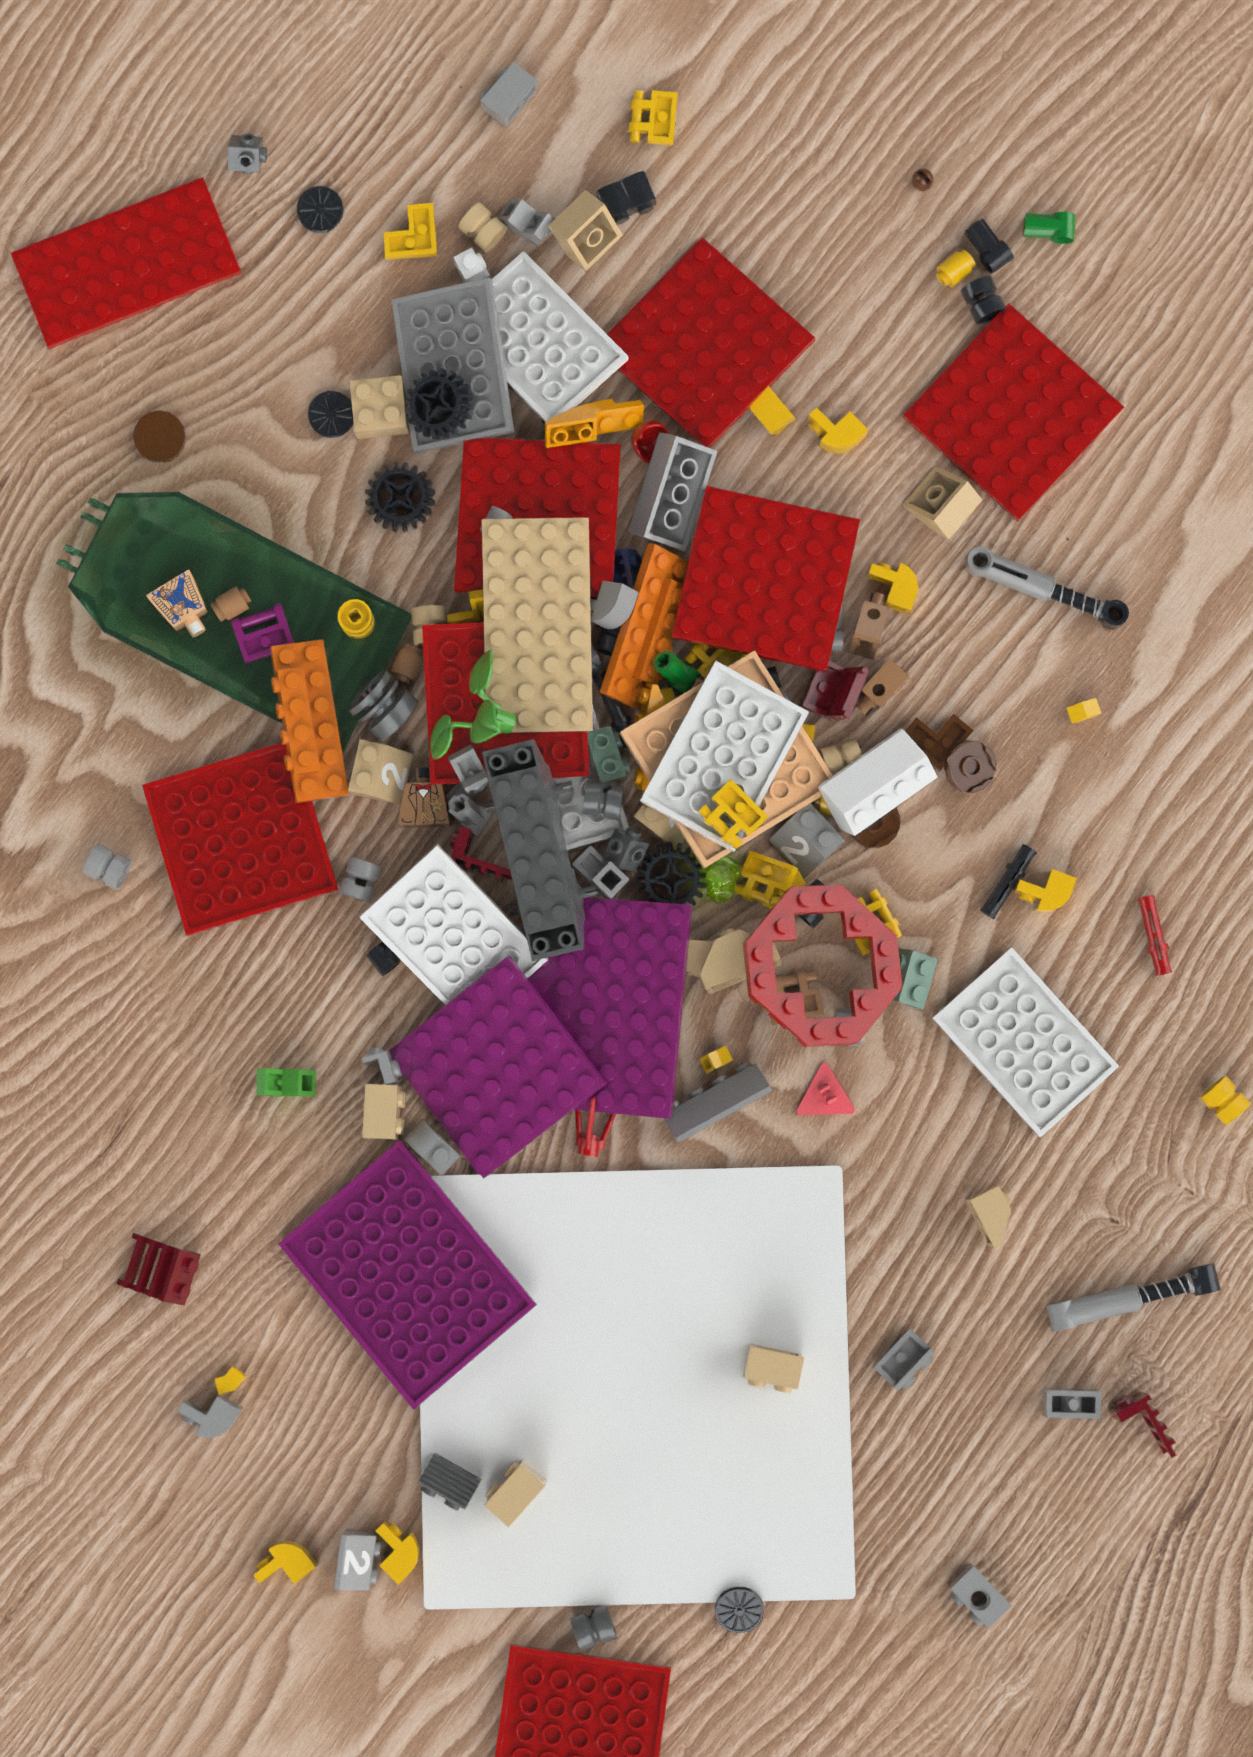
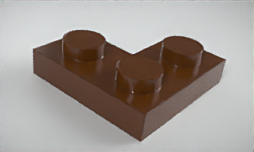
M954 714L937 734L917 717L905 730L910 738L927 755L931 765L939 772L945 765V758L950 749L957 743L967 740L974 731Z

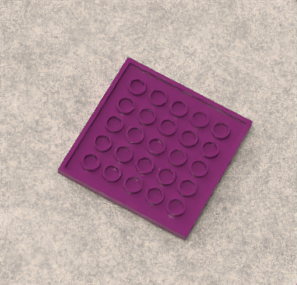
M511 956L503 959L388 1051L392 1060L398 1061L402 1074L483 1179L607 1084Z

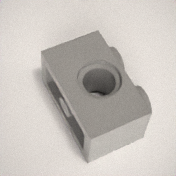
M1043 1388V1416L1049 1418L1101 1419V1391L1092 1389Z
M972 1564L948 1585L953 1591L949 1596L960 1607L965 1604L972 1611L969 1617L979 1627L984 1624L989 1629L1012 1606ZM976 1591H982L985 1594L984 1601L978 1605L971 1602L972 1594Z

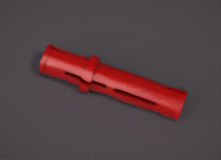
M1149 895L1138 898L1149 943L1147 951L1151 953L1156 972L1155 975L1160 976L1172 973L1167 954L1169 946L1164 941L1155 904V896ZM1148 911L1151 912L1155 933L1152 930ZM1155 938H1157L1162 960L1159 959Z

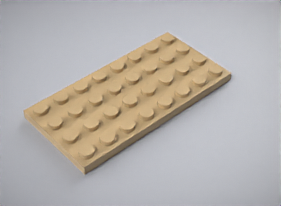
M589 518L482 519L485 652L490 649L493 650L492 675L490 683L485 689L486 696L495 703L500 704L501 710L515 714L516 721L511 733L593 731Z

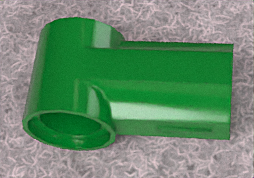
M1056 212L1053 215L1026 213L1023 237L1051 239L1052 242L1059 244L1073 243L1076 214L1071 212Z
M668 650L658 653L653 660L655 663L654 669L668 681L666 684L670 688L673 687V690L680 695L689 691L695 684L696 679L700 677L699 672L682 662Z

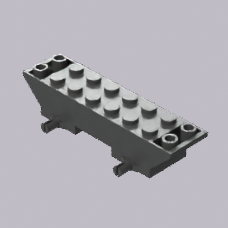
M534 739L482 752L493 800L485 801V806L495 804V806L485 809L487 812L496 810L518 900V903L510 904L509 909L519 908L510 911L512 916L521 913L532 961L584 949V920H586L583 909L584 898L598 896L599 893L598 891L588 893V891L598 889L596 884L581 888L576 880L574 868L571 869L559 819L561 813L558 801L560 794L574 791L573 787L563 789V787L573 785L572 782L556 784L552 778L549 764L546 765Z

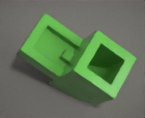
M257 1068L256 1095L315 1097L316 1070Z

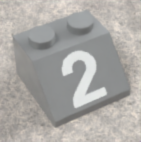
M811 803L800 809L769 839L791 865L798 868L797 871L800 872L803 879L842 846L845 841Z
M346 1529L341 1534L334 1590L369 1591L371 1584H376L378 1568L374 1567L375 1556L380 1557L382 1541L377 1540L378 1533Z

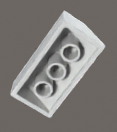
M900 728L824 781L818 788L839 829L855 836L937 778V775L927 755Z

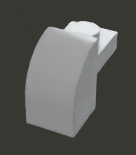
M516 198L509 200L498 217L509 230L535 245H539L541 240L549 235L551 230L548 225L555 220L548 212H537L524 200Z
M603 581L597 601L590 600L591 621L605 629H615L621 626L631 615L638 592L622 583Z
M591 845L572 864L592 886L596 884L598 888L596 890L607 899H612L629 881V878L611 861H606Z
M424 1120L404 1139L441 1175L460 1158V1155Z
M219 1395L208 1412L188 1401H184L177 1412L183 1415L181 1419L193 1426H196L197 1423L200 1424L195 1435L203 1438H214L224 1434L233 1427L243 1408Z

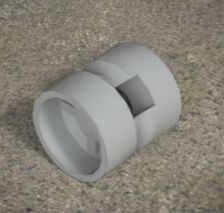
M98 843L86 860L83 874L95 880L102 878L104 885L117 891L122 886L131 869L132 860L120 854L113 856L112 850Z
M350 857L345 870L348 876L342 879L338 892L351 898L371 903L375 891L372 885L378 882L382 867ZM356 878L365 881L363 887L354 884Z

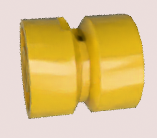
M351 599L344 602L338 611L340 626L349 637L362 639L373 631L375 625L374 616L364 601Z
M1226 1075L1217 1080L1200 1096V1099L1209 1109H1216V1117L1225 1126L1234 1121L1251 1104L1242 1092H1235L1236 1086Z

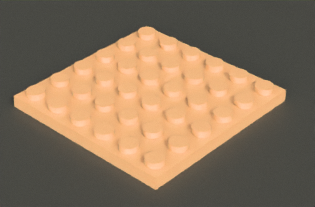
M755 651L728 666V668L784 698ZM704 681L619 733L649 782ZM802 726L759 805V808L768 818L749 837L744 833L741 838L743 843L740 846L820 798L822 794L818 786L833 776ZM674 820L703 869L732 852Z

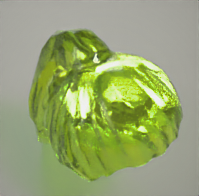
M690 853V857L692 858L695 855L694 853ZM724 856L708 867L699 870V872H707L706 878L701 879L702 882L707 883L706 896L717 904L725 903L732 898L736 889V881L742 873L738 861Z

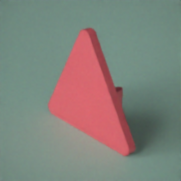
M822 1063L796 1112L798 1115L853 1114L855 1108L828 1064Z

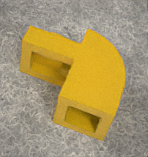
M817 407L809 414V427L816 435L820 436L822 434L824 436L820 440L819 447L827 452L834 454L848 452L867 436L868 429L851 412L846 414L836 425Z
M878 562L876 565L872 563L867 578L891 586L885 606L909 615L918 592V582L914 572L903 563H900L897 572L893 571V567L888 564Z
M1052 869L1048 873L1043 888L1019 880L1014 892L1018 893V898L1023 901L1033 903L1034 900H1037L1038 904L1035 911L1041 913L1052 912L1069 900L1077 878Z
M384 1521L376 1529V1532L394 1550L379 1566L399 1585L411 1573L418 1562L420 1554L419 1543L413 1532L403 1539L401 1537L403 1534L402 1530L394 1522L388 1524Z
M282 1541L268 1549L274 1558L271 1559L267 1556L256 1565L258 1571L253 1576L260 1584L282 1567L293 1584H295L319 1564L301 1544L293 1541Z

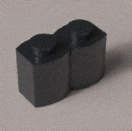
M644 171L632 174L621 181L611 183L596 191L598 200L605 204L616 225L630 219L629 216L638 212L639 215L646 214L652 211L653 206L656 205V197Z

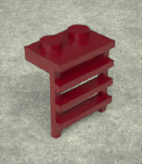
M829 661L827 672L813 670L799 706L830 721L833 719L849 720L868 675V668L864 666L844 668Z
M461 826L459 832L454 831L450 843L453 849L451 858L458 865H465L466 870L470 873H473L474 868L478 869L482 876L488 878L489 873L494 874L497 881L502 883L504 878L513 880L510 869L467 856L474 836L471 829Z
M133 1233L132 1238L137 1241L124 1280L118 1279L117 1285L163 1302L185 1305L186 1299L190 1295V1287L194 1274L198 1269L201 1254L179 1249ZM146 1244H149L137 1284L135 1285L134 1281L143 1257ZM159 1248H161L162 1250L155 1268V1272L149 1289H146Z
M1141 1391L1131 1397L1124 1395L1112 1402L1114 1406L1108 1410L1113 1419L1123 1422L1141 1412L1163 1454L1168 1452L1171 1458L1176 1456L1171 1446L1176 1442L1172 1437L1164 1434L1163 1431L1168 1428L1165 1423L1156 1419L1155 1416L1160 1414L1159 1411L1148 1405L1147 1402L1152 1400L1149 1394Z

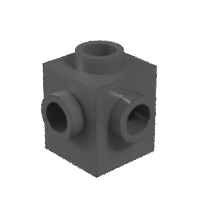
M253 134L231 135L228 144V169L241 171L245 174L260 172L262 163L267 162V147H263V137H257Z
M627 828L626 831L615 829L603 854V858L609 862L611 861L618 869L637 872V868L644 858L649 843L641 838L642 834L632 828Z

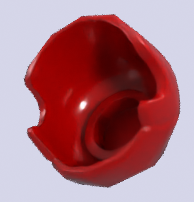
M652 420L641 423L632 434V448L643 462L650 464L659 432L669 434L661 422Z

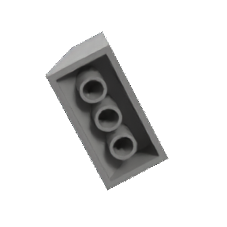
M659 432L628 533L686 552L718 451L675 435Z
M749 1062L734 1069L737 1073L736 1075L728 1079L723 1075L712 1081L713 1087L704 1092L701 1087L688 1095L690 1100L683 1104H680L679 1101L674 1102L672 1119L664 1118L677 1143L770 1093L772 1089L757 1064L755 1063L750 1066Z

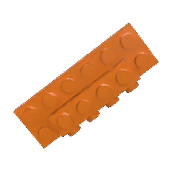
M648 543L633 588L638 592L637 599L631 615L621 625L600 689V693L636 710L641 709L639 696L646 683L658 685L664 678L654 669L655 663L653 660L658 653H663L666 650L673 651L671 644L672 633L682 594V584L689 563L656 544Z
M323 639L271 646L270 652L275 676L271 678L273 692L278 694L279 703H276V714L278 719H282L283 729H280V738L282 745H286L288 755H284L286 770L291 772L295 802L300 803L348 796L349 791Z

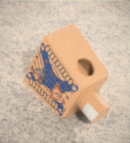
M190 570L185 571L146 595L149 601L176 631L186 626L191 636L196 637L206 630L199 618L208 613Z

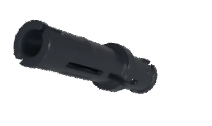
M606 671L592 677L599 693ZM600 693L611 717L612 728H615L619 734L631 726L629 722L631 718L629 715H626L622 704ZM619 734V737H620V740H621V742H622L623 748H624V749H627L628 746L626 745V743L624 742L623 738H622L621 735Z
M1022 844L1012 863L1006 865V872L983 908H981L980 911L992 919L996 918L995 916L1019 879L1024 878L1026 875L1024 871L1037 854L1035 850Z

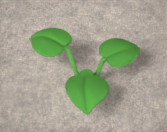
M492 649L485 652L478 659L470 674V692L474 694L478 692V696L484 700L479 707L475 721L473 723L451 722L449 715L442 716L435 724L431 735L430 750L432 759H439L447 752L452 740V729L455 727L471 728L470 738L475 743L486 741L500 732L509 734L513 730L516 721L515 714L501 710V705L492 701L484 693V689L488 687L492 675Z

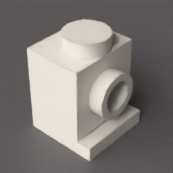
M472 248L453 257L455 266L464 283L490 277L483 257L480 253L475 254Z

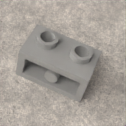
M514 61L509 67L505 66L499 72L497 82L492 87L488 86L481 95L482 110L505 128L538 90V80Z

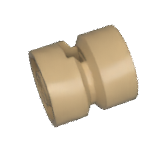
M477 203L464 215L458 228L467 237H475V244L484 252H489L501 241L508 228L497 217L491 218V212L482 203Z
M426 605L411 609L412 625L416 626V629L413 631L415 647L423 648L422 625H437L446 622L444 606Z
M856 739L842 742L839 748L831 745L820 749V756L832 775L862 756Z

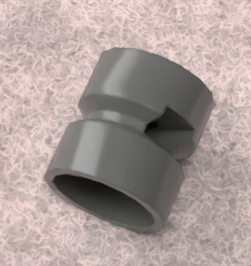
M587 781L582 815L597 817L599 814H603L606 819L619 821L624 787L610 784L607 788H604L602 783Z
M606 1605L591 1610V1615L589 1616L582 1613L570 1618L581 1652L596 1647L597 1641L604 1644L617 1639L616 1631Z

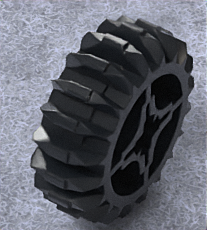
M440 368L438 373L434 369L429 370V376L424 373L420 374L421 382L413 380V385L416 387L414 390H407L411 398L404 400L406 404L410 405L405 410L407 415H411L408 422L415 425L414 430L419 433L422 432L426 438L432 436V439L439 440L442 436L444 439H449L450 432L455 436L459 435L457 427L466 428L463 422L464 419H472L471 415L467 414L468 410L475 409L474 405L468 403L474 399L473 394L468 393L471 389L470 385L464 384L465 379L462 376H457L456 372L450 370L447 373V370ZM437 386L435 392L428 394L430 390ZM452 390H454L456 396L455 406L452 404ZM432 400L442 402L447 408L437 406L432 403ZM424 402H425L426 405H427V412H426V414H425V415H427V418H425L424 412H423V403H424ZM452 414L446 421L438 424L444 416Z
M394 462L392 465L394 470L389 471L388 467L384 465L383 470L385 474L381 475L380 472L375 471L374 475L378 480L370 479L368 481V484L374 489L365 490V494L371 497L365 500V504L372 506L368 510L369 515L377 514L374 518L376 524L383 521V529L386 530L392 524L393 532L396 533L398 526H402L403 532L406 533L408 532L407 525L411 524L412 528L416 530L418 527L415 521L419 520L423 524L426 522L425 517L422 515L423 513L426 515L432 514V510L426 506L435 505V500L428 498L435 495V490L428 489L432 485L431 479L424 480L427 476L424 471L417 474L418 467L416 465L408 471L407 462L402 464V469H399L397 462ZM402 478L411 480V482L407 481L399 486L395 485L392 480ZM418 486L421 489V501L416 508L410 499L415 493L414 489ZM384 487L390 494V497L386 502V506L382 509L379 504V496ZM394 492L401 496L404 494L407 504L400 499L396 501ZM399 509L410 513L400 517L390 515L391 512L394 513Z
M667 842L666 851H663L662 845L658 844V854H655L651 849L648 850L647 853L652 859L643 858L641 860L647 867H638L637 872L644 874V877L636 878L637 883H645V886L639 888V893L646 891L649 893L644 898L645 902L653 898L655 899L654 902L686 905L685 902L689 901L692 906H695L696 901L692 896L703 897V893L697 890V888L707 887V883L699 880L707 878L708 873L699 872L703 867L700 863H695L698 860L695 855L692 858L689 856L692 851L690 846L687 847L685 853L681 851L682 843L680 842L677 844V850H672L671 842ZM666 857V870L656 875H650L654 864ZM674 857L685 860L693 872L678 870ZM670 864L675 875L678 874L680 877L675 880L674 891L672 890V884H669V880L666 882L664 878L669 874ZM688 880H694L690 891L678 898V885ZM651 883L665 885L668 888L670 898L659 895Z

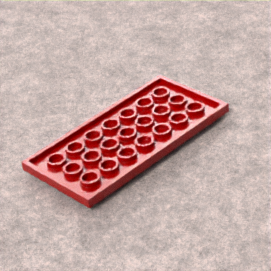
M203 177L11 252L48 349L242 274Z

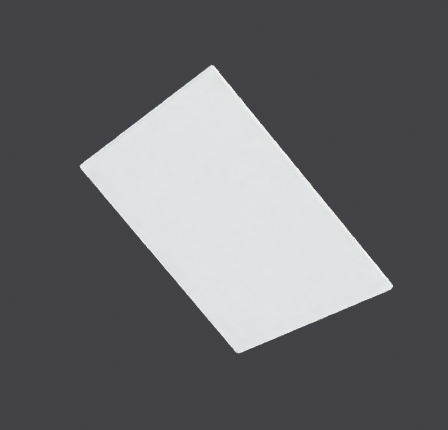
M836 1165L489 1174L484 1179L481 1175L432 1176L538 1305L420 1405L421 1476L433 1454L437 1453L482 1479L465 1510L460 1507L456 1511L444 1504L446 1499L436 1494L434 1498L422 1492L424 1607L431 1610L716 1603L724 1591L733 1587L750 1588L760 1596L762 1601L853 1599L856 1595L842 1168ZM749 1344L803 1355L804 1361L798 1390L792 1389L791 1393L775 1390V1385L765 1383L764 1388L748 1385V1379H744L743 1373ZM524 1460L547 1483L517 1519L507 1527L485 1506L487 1501L485 1495L496 1482L500 1485L504 1482L506 1478L503 1475L514 1461L520 1464Z

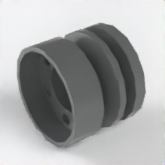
M386 670L379 673L375 678L370 679L358 691L348 708L352 715H356L361 711L357 719L359 722H364L370 717L373 718L368 730L380 741H384L407 720L418 705V700L406 689L396 695L393 694L398 686V681L394 679L386 684L391 676Z

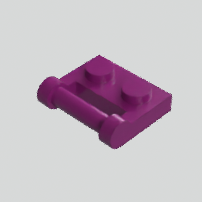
M281 603L273 605L274 608L242 619H239V617L231 619L246 664L271 656V646L294 643ZM274 618L278 619L279 624L244 635L243 629Z

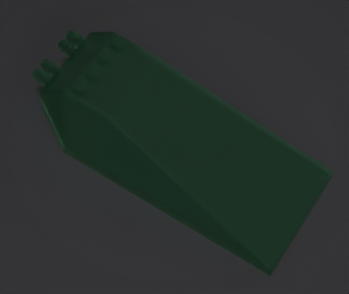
M178 491L116 493L110 506L90 498L88 501L90 506L106 514L102 521L82 512L80 518L99 528L86 553L68 544L65 545L64 550L66 553L82 559L78 568L64 559H58L56 564L74 573L68 588L105 634L282 724V719H278L276 714V703H279L278 694L273 692L271 678L275 677L271 656L246 664L231 620L228 621L226 619L221 622L210 605L216 601V597L235 586L239 590L244 588L251 602L248 603L250 609L234 618L239 617V619L272 609L274 608L273 605L281 603L294 643L323 639L343 753L359 722L357 719L361 713L360 711L356 715H352L348 708L358 691L370 679L375 678L386 669L411 620V614ZM187 570H190L194 576L208 613L199 618L206 630L196 637L191 636L186 626L176 631L146 596ZM351 599L364 601L374 616L375 625L373 631L362 639H354L346 635L338 621L340 607L344 602ZM277 618L245 628L243 632L246 635L279 624Z

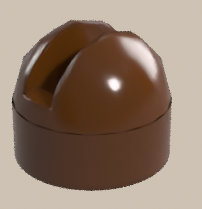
M919 169L914 173L912 184L915 189L926 191L931 188L933 184L931 171ZM919 174H923L929 182L926 183Z

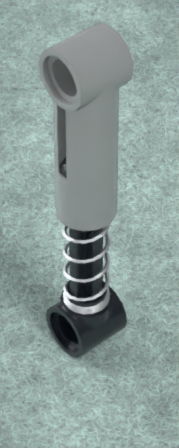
M975 547L966 558V570L972 576L984 577L1044 602L1047 599H1054L1059 601L1060 605L1064 603L1071 606V609L1081 610L1082 614L1085 612L1092 614L1093 618L1098 619L1097 621L1108 630L1119 629L1128 619L1129 610L1124 602L1120 600L1109 601L1107 599L1097 600V597H1088L1085 592L1081 594L1076 592L1074 588L1068 589L1064 587L1063 583L1060 585L1056 584L1055 577L996 555L986 547ZM976 556L983 557L986 561V566L981 568L975 566L973 558ZM1108 610H1117L1120 613V620H1111L1108 616Z
M1211 1263L1188 1269V1273L1184 1274L1183 1277L1178 1278L1174 1276L1172 1280L1167 1281L1163 1279L1160 1283L1155 1284L1151 1282L1150 1285L1144 1287L1141 1285L1136 1287L1135 1284H1130L1076 1299L1048 1304L1046 1309L1052 1332L1141 1310L1143 1303L1149 1302L1152 1304V1301L1159 1299L1164 1301V1298L1171 1296L1175 1298L1176 1295L1183 1293L1186 1295L1187 1293H1194L1195 1296L1219 1291L1221 1287L1215 1264Z

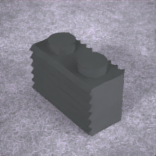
M434 1453L418 1484L422 1485V1492L434 1498L436 1494L446 1499L444 1504L458 1511L460 1507L464 1510L466 1509L482 1479L439 1454Z

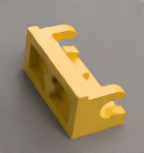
M769 386L749 407L771 435L779 434L796 420Z

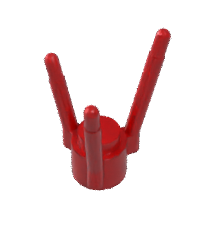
M592 1097L590 1101L587 1130L583 1132V1135L581 1111L575 1110V1146H578L577 1154L598 1157L599 1150H604L605 1141L616 1114H610L600 1140H598L599 1135L592 1133L596 1104L595 1097Z

